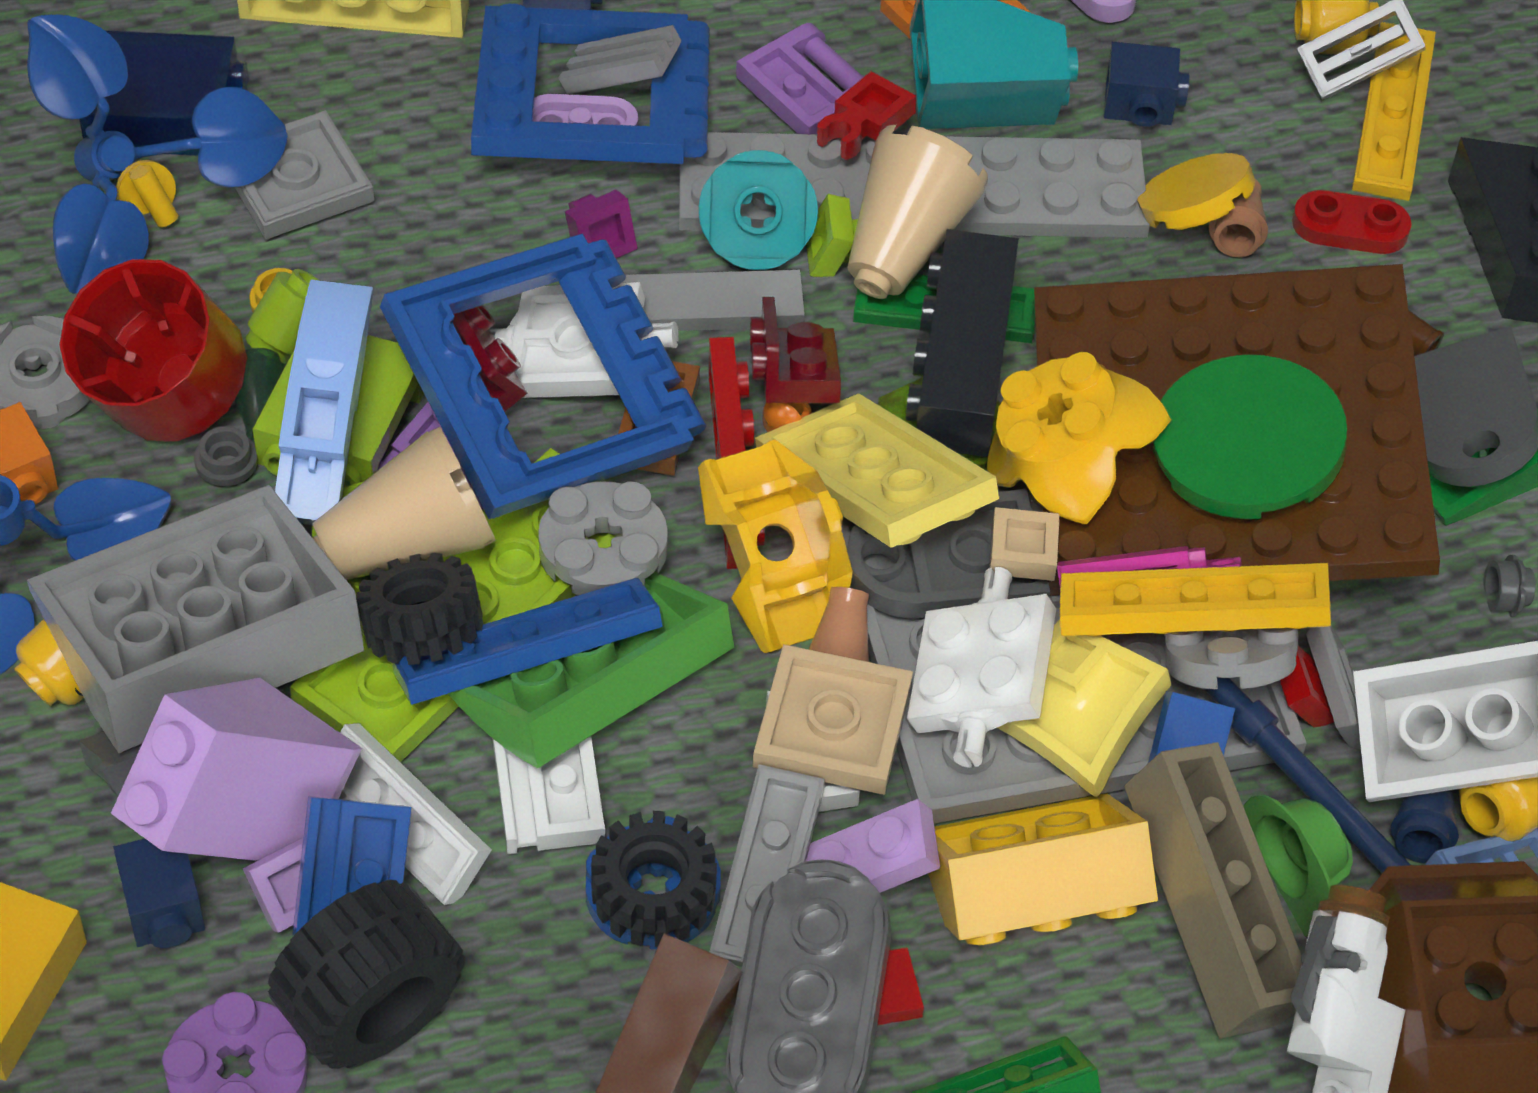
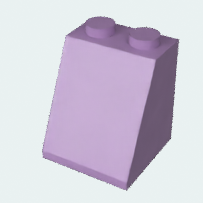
M261 678L164 694L111 814L162 851L258 861L304 837L308 796L339 799L362 748Z

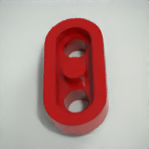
M1314 190L1303 194L1295 204L1292 217V225L1296 233L1310 243L1377 254L1393 253L1404 247L1412 225L1408 212L1393 201L1326 190Z

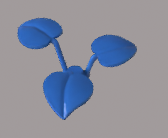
M41 15L28 20L29 50L27 71L29 83L36 100L50 114L68 120L84 118L97 107L92 125L86 128L88 137L79 142L74 153V162L78 172L85 179L92 181L93 185L80 184L67 191L57 205L53 220L55 257L61 277L70 293H78L81 288L103 270L132 259H144L149 245V232L145 218L134 204L127 201H116L118 189L110 181L119 178L126 167L134 163L136 159L199 149L198 166L201 175L208 182L228 188L245 186L261 179L280 160L288 138L286 126L259 97L237 87H224L213 90L198 102L192 116L193 129L198 138L134 147L132 141L125 134L118 131L104 132L103 126L110 110L105 97L121 91L128 80L127 61L119 44L105 30L81 18L68 15Z
M0 475V546L7 545L16 540L24 529L25 520L29 519L54 539L67 537L68 554L73 561H76L160 528L171 507V496L168 492L158 487L135 480L120 478L86 479L72 484L56 497L54 512L60 525H55L36 510L35 503L32 500L21 502L16 484L9 478ZM13 593L0 594V675L19 660L16 654V646L35 627V618L29 601L25 597Z

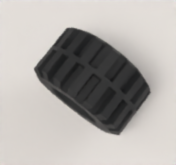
M386 880L380 884L374 882L338 898L323 908L298 930L275 961L276 967L270 973L268 984L271 987L268 993L270 999L322 1065L326 1064L332 1069H340L346 1066L348 1069L360 1066L370 1060L373 1061L389 1053L409 1040L429 1023L457 987L462 977L460 972L465 966V957L462 954L463 949L409 884L405 882L399 884L397 880Z

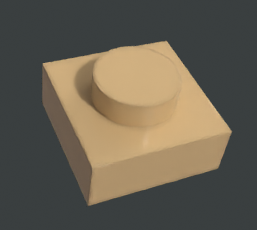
M995 507L990 553V568H992L994 573L995 567L1007 569L1012 574V577L1054 581L1058 556L1059 514Z

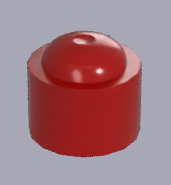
M132 259L99 273L80 289L65 314L59 344L65 372L82 394L123 429L147 441L176 442L208 429L227 413L243 386L247 362L241 330L227 313L186 271L162 260Z

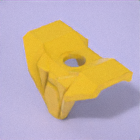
M776 439L760 447L717 460H704L699 465L698 472L705 524L721 525L727 536L741 577V582L731 599L760 650L764 653H769L781 649L783 644L790 646L814 638L829 601L831 587L850 588L853 570L842 534L843 515L838 501L830 496L818 471ZM778 526L789 533L793 542V548L788 558L782 561H771L759 552L757 536L763 528Z

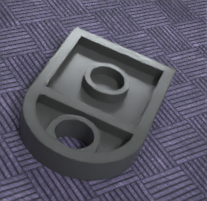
M1511 326L1414 356L1429 474L1441 482L1456 486L1484 485L1513 474L1534 456L1538 450V409ZM1496 448L1488 456L1472 458L1473 454L1482 449Z
M1027 489L998 492V500L976 509L970 517L947 522L923 533L918 540L910 544L896 545L892 548L855 524L850 533L847 546L853 570L852 587L869 594L868 604L886 614L902 618H925L926 611L978 603L982 597L985 580L984 573L990 568L992 522L995 507L1032 511ZM879 553L891 557L896 564L887 569H875L868 566L863 559L870 554ZM1012 577L1008 599L1041 594L1050 596L1048 581Z

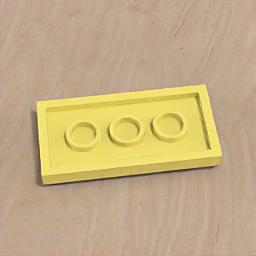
M859 393L840 401V403L832 404L804 416L799 421L788 423L755 437L756 448L776 439L816 469L830 496L838 501L842 515L890 548L896 545L910 544L918 540L923 533L947 522L968 518L976 509L999 499L996 476Z

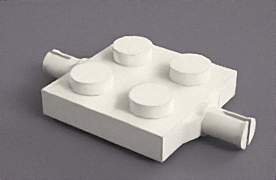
M640 282L621 283L613 287L615 289L630 285L644 308L645 295ZM561 285L542 286L522 292L519 310L510 322V325L507 328L489 329L495 339H501L512 350L521 364V367L515 373L528 393L523 398L619 395ZM676 322L651 323L654 327L652 332L640 339L644 340L658 336L664 347L677 348V341L679 339Z
M995 567V573L992 568H988L985 571L982 597L978 603L926 611L907 720L917 733L942 730L959 732L953 759L957 764L964 767H971V763L975 767L981 765L985 734L989 730H993L1008 722L1040 718L1056 608L1047 594L1008 599L1012 574L1007 569Z

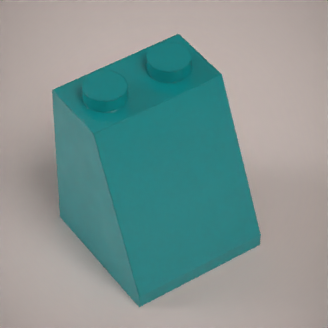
M916 0L909 28L918 127L945 129L1055 125L1061 106H1068L1069 83L1076 82L1078 78V53L1076 47L1067 46L1065 25L998 0Z

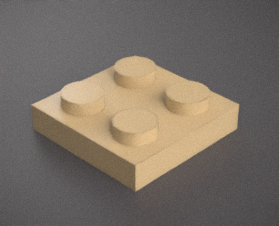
M783 644L754 749L753 767L758 768L759 764L823 778L826 783L885 795L911 689L913 671Z

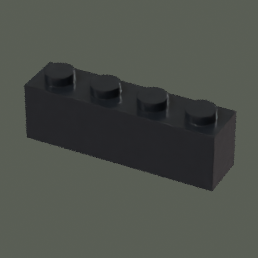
M947 229L943 253L931 252L927 288L937 289L936 296L924 295L920 331L930 332L929 340L917 339L913 376L923 377L922 385L910 384L905 421L917 422V429L956 453L988 457L1019 238Z

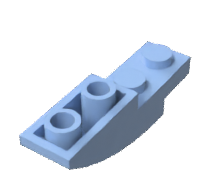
M310 279L289 377L279 439L281 454L275 488L276 494L301 524L313 525L312 523L342 500L354 411H357L374 293L373 287Z

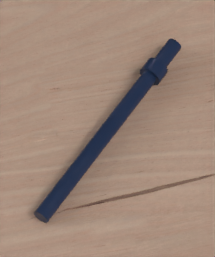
M1217 677L1218 689L1203 688L1217 704L1235 708L1234 721L1231 728L1250 747L1257 744L1309 799L1321 803L1330 811L1341 826L1345 836L1381 873L1388 866L1411 865L1276 726L1279 719L1261 700L1253 702L1230 678Z

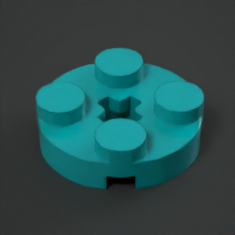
M764 150L746 151L736 154L719 165L704 184L699 199V223L702 233L713 251L732 265L748 270L773 269L797 256L813 235L818 216L817 197L813 186L802 170L783 155ZM752 194H763L765 204L775 207L774 217L765 218L763 228L751 227V219L747 216H741V205L750 204Z

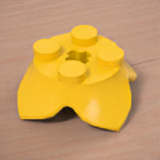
M1079 352L1067 358L1053 359L1029 371L1014 372L1004 380L1001 386V395L1004 399L998 408L996 432L988 454L987 471L996 476L998 486L1013 487L1022 480L1031 491L1035 500L1050 513H1058L1062 518L1087 525L1107 500L1116 481L1115 457L1117 452L1121 449H1140L1150 444L1172 419L1164 405L1149 388L1134 379L1106 369L1104 365L1098 364L1092 354Z

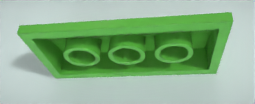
M654 572L645 578V588L660 608L663 627L448 694L490 737L520 759L536 768H540L735 648L728 605L721 600Z

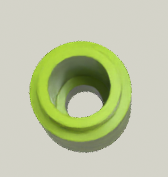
M294 269L292 274L278 272L248 320L250 331L245 337L247 343L256 352L274 362L286 364L295 349L310 279L319 280L306 271Z

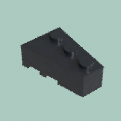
M1460 137L1448 183L1452 193L1457 196L1465 216V226L1469 235L1473 236L1481 256L1480 264L1500 314L1504 319L1538 323V147Z

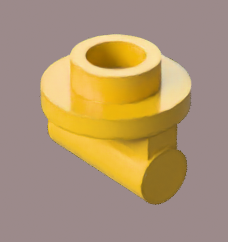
M140 160L126 167L119 176L116 185L118 201H127L134 204L143 215L150 213L158 227H166L174 223L179 215L172 204L176 193V185L171 172L162 164L153 160Z

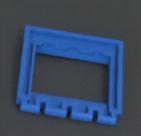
M514 3L501 6H485L471 132V155L684 164V157L697 158L703 156L708 149L707 120L710 41L708 25L701 21H688V14L526 8ZM670 25L674 26L681 39V43L663 76L651 79L650 126L532 121L539 43L582 44Z
M582 233L384 294L380 309L489 520L548 500L553 492L559 488L600 482L687 452L694 440L693 437L706 429L707 425L686 388L671 392L667 391L678 385L681 377L658 336L640 340L651 333L654 327L630 285L613 289V287L618 286L626 279V275L608 242L604 239L588 243ZM559 282L636 428L531 464L526 452L519 451L507 428L510 421L498 398H492L480 376L482 368L471 346L464 345L452 321L455 313Z

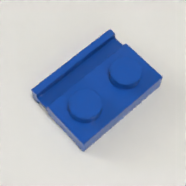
M308 796L293 936L323 908L349 892H354L362 886L374 882L380 884L386 880H397L399 884L403 883L412 807Z

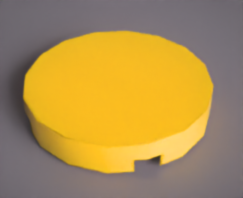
M1234 153L1209 154L1170 167L1152 178L1145 185L1146 191L1138 196L1137 201L1146 221L1151 227L1157 228L1160 222H1165L1167 229L1183 230L1204 225L1228 214L1230 210L1235 208L1233 199L1240 194L1247 199L1253 192L1256 181L1250 163L1244 156Z

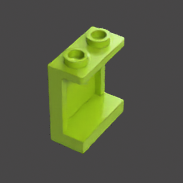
M367 335L357 411H354L344 488L363 482L378 471L379 463L409 402L420 404L424 396V392L397 342ZM294 351L253 427L258 464L265 466L269 472L276 476L278 474L281 454L279 439Z

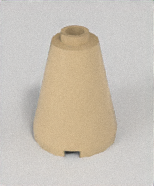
M888 125L879 133L875 141L848 263V271L855 278L854 285L863 293L874 298L884 299L887 295L901 294L931 258V252H936L945 241L947 229H955L983 195L988 184V174L984 167L978 176L969 166L973 157L971 153L945 136L925 128L911 126L908 134L902 135L893 134L896 125Z
M440 427L425 432L312 523L317 533V536L313 537L314 541L346 580L370 575L369 573L377 567L388 571L387 562L397 558L401 564L410 562L409 556L417 554L421 555L422 561L428 560L431 553H440L443 557L485 548L484 546L495 541V537L477 498L469 486L461 466Z

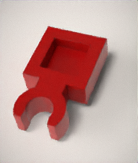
M870 71L835 100V114L827 115L820 120L817 126V144L823 147L832 139L842 138L841 158L845 160L851 159L860 152L862 139L866 136L876 141L879 133L888 125H896L895 131L916 113V95Z

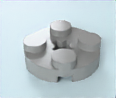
M46 315L32 316L33 325H22L13 329L12 321L0 325V410L21 402L34 426L44 429L59 425L64 418L75 414L88 403L89 399L82 394L65 372L59 346L64 319ZM41 364L47 365V372L39 376L29 377L25 376L23 372L25 368L36 370Z
M591 482L576 487L559 488L550 496L549 507L539 524V555L543 568L554 581L556 574L562 581L571 584L572 593L577 595L633 578H639L645 586V578L653 574L656 568H658L659 573L667 557L668 530L665 517L660 508L651 500L650 491L644 485L637 482H625L622 484L615 482ZM597 533H610L616 536L612 538L611 547L599 548L595 539L588 538Z
M1270 628L1242 629L1230 632L1215 630L1164 634L1167 669L1169 674L1176 680L1187 685L1205 689H1218L1217 677H1239L1240 689L1268 685L1285 678L1295 669L1298 650V630Z

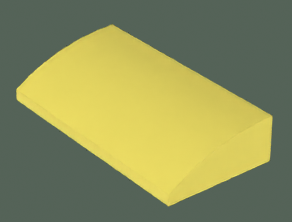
M237 0L240 19L463 38L469 10V0Z

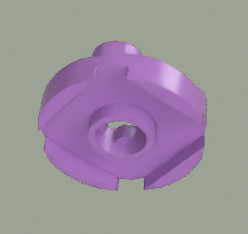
M241 992L224 994L217 999L215 1004L208 1005L188 1017L173 1034L162 1057L169 1093H304L309 1064L304 1041L280 1010L263 1001H253L249 995ZM243 1053L251 1056L248 1061L252 1073L246 1078L237 1073L231 1075L228 1079L220 1076L224 1071L222 1059L231 1054L238 1057Z

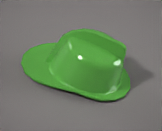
M1266 795L1251 796L1243 807L1269 874L1302 933L1308 938L1313 911L1322 910L1336 917L1333 890L1349 876L1353 863L1351 845L1332 813L1319 802L1303 798L1280 803L1278 800Z

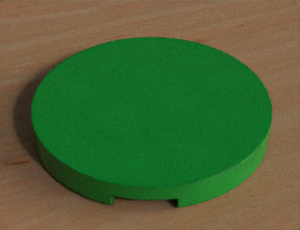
M1236 355L1216 359L1202 364L1183 375L1167 390L1160 401L1172 420L1153 441V450L1159 466L1170 480L1171 488L1180 497L1207 512L1231 518L1259 519L1261 518V512L1286 508L1303 500L1306 503H1310L1331 485L1343 465L1347 444V422L1341 402L1324 380L1309 369L1294 362L1265 355Z

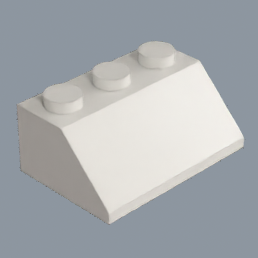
M1538 641L1353 671L1365 794L1369 802L1538 777Z

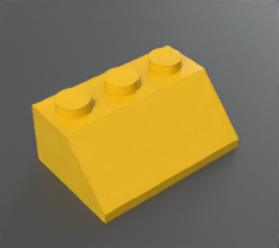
M1108 793L1099 794L1098 797L1089 796L934 826L940 869L930 872L928 875L945 927L959 940H965L968 944L986 945L996 943L1006 938V931L1030 926L1032 930L1038 932L1057 931L1069 927L1072 924L1071 918L1095 913L1098 917L1105 919L1127 917L1137 912V905L1158 901L1148 821Z

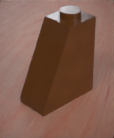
M664 933L595 1093H689L735 1007L739 981L743 972L727 959Z

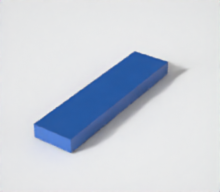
M633 578L483 624L482 630L476 631L477 638L471 644L462 641L463 650L454 655L449 650L442 651V660L431 662L430 655L421 656L420 664L408 665L407 656H403L398 664L392 663V667L410 704L413 705L663 627L660 608L640 579Z

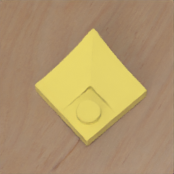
M1059 619L1053 629L1040 718L1008 722L997 728L1034 750L1063 771L1089 794L1098 797L1129 742L1157 702L1171 687L1169 671L1167 668L1102 636H1061Z

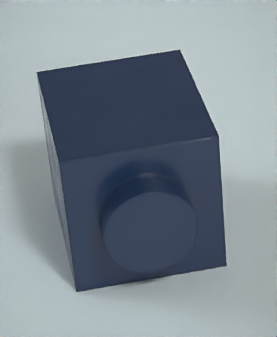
M147 839L113 846L137 947L152 944L158 948H171L186 942L191 937V934L205 930L188 853L162 851Z

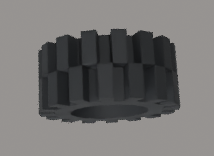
M431 553L428 560L422 561L421 555L417 554L409 556V563L401 564L397 558L387 562L388 571L377 567L370 572L371 580H362L359 585L360 592H356V600L368 648L372 647L373 654L378 658L386 654L388 662L398 664L403 656H407L408 665L420 664L421 656L430 655L431 662L443 659L442 651L449 650L453 655L462 651V641L471 644L477 638L476 631L482 630L483 615L475 575L467 563L461 565L460 558L451 556L444 562L442 554Z
M653 811V822L644 823L641 812L629 815V829L626 830L618 820L609 827V839L601 835L596 843V855H592L591 862L593 904H596L597 916L602 924L610 919L611 933L621 938L628 928L631 930V943L643 946L645 934L655 935V947H658L664 933L674 932L676 938L683 941L690 937V923L698 930L706 923L707 911L712 912L715 904L717 863H715L716 852L712 843L705 845L706 833L698 825L687 834V818L677 814L673 824L669 825L665 824V811ZM659 863L670 866L678 871L681 881L675 889L669 892L646 894L633 889L629 885L627 877L632 869L640 865Z

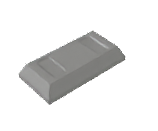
M1332 625L1310 627L1306 637L1336 728L1349 747L1361 749L1354 675L1345 646Z

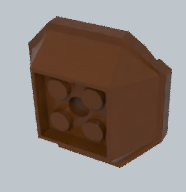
M1524 861L1388 866L1350 912L1371 918L1387 927L1385 938L1388 946L1387 958L1378 998L1405 1009L1388 1093H1538V875ZM1474 983L1484 987L1490 993L1493 1000L1485 1001L1476 998L1468 991L1465 984Z

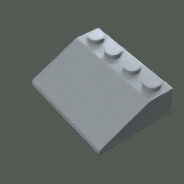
M270 485L27 579L29 590L92 715L118 753L143 743L164 694L254 678H261L276 688L364 651L355 590Z

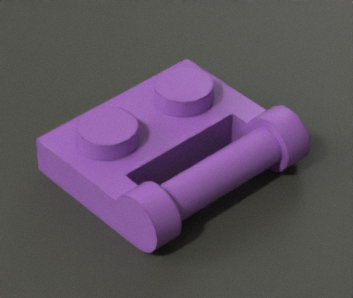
M805 23L739 59L736 63V78L797 134H817V126L820 120L827 115L835 114V100L863 78L857 70L825 43V35L812 23ZM805 58L811 59L845 91L842 92Z

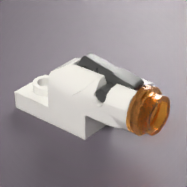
M1346 885L1330 886L1328 899L1321 900L1318 910L1313 911L1307 943L1301 956L1302 965L1291 994V1001L1296 1009L1287 1052L1295 1057L1318 1065L1312 1093H1388L1405 1009L1378 998L1388 948L1385 938L1390 917L1384 914L1387 899L1378 893Z

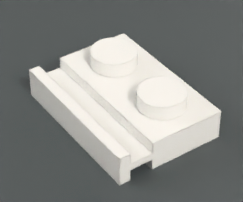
M591 736L540 768H536L520 759L493 739L507 854L517 853V848L537 846L538 851L593 845L598 842L601 835L605 837V825Z

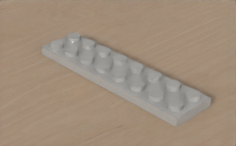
M708 132L707 152L697 158L684 157V164H680L679 230H701L698 207L704 184L719 165L736 154L752 150L778 153L801 169L815 190L818 209L827 193L842 196L850 200L852 219H858L875 140L866 136L862 139L860 152L855 157L845 160L841 158L842 138L832 139L828 144L821 147L817 144V134ZM945 136L973 155L969 166L978 176L983 167L988 174V184L983 195L954 230L990 235L1148 237L1150 224L1146 221L1137 201L1138 196L1146 191L1141 140ZM757 193L752 194L750 204L741 205L740 212L741 216H747L751 219V227L763 228L764 219L774 217L775 207L765 204L764 195Z

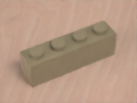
M1219 743L1161 751L1124 787L1133 811L1148 821L1153 864L1219 1039L1278 1026L1296 1013V1009L1291 1001V994L1302 965V955Z

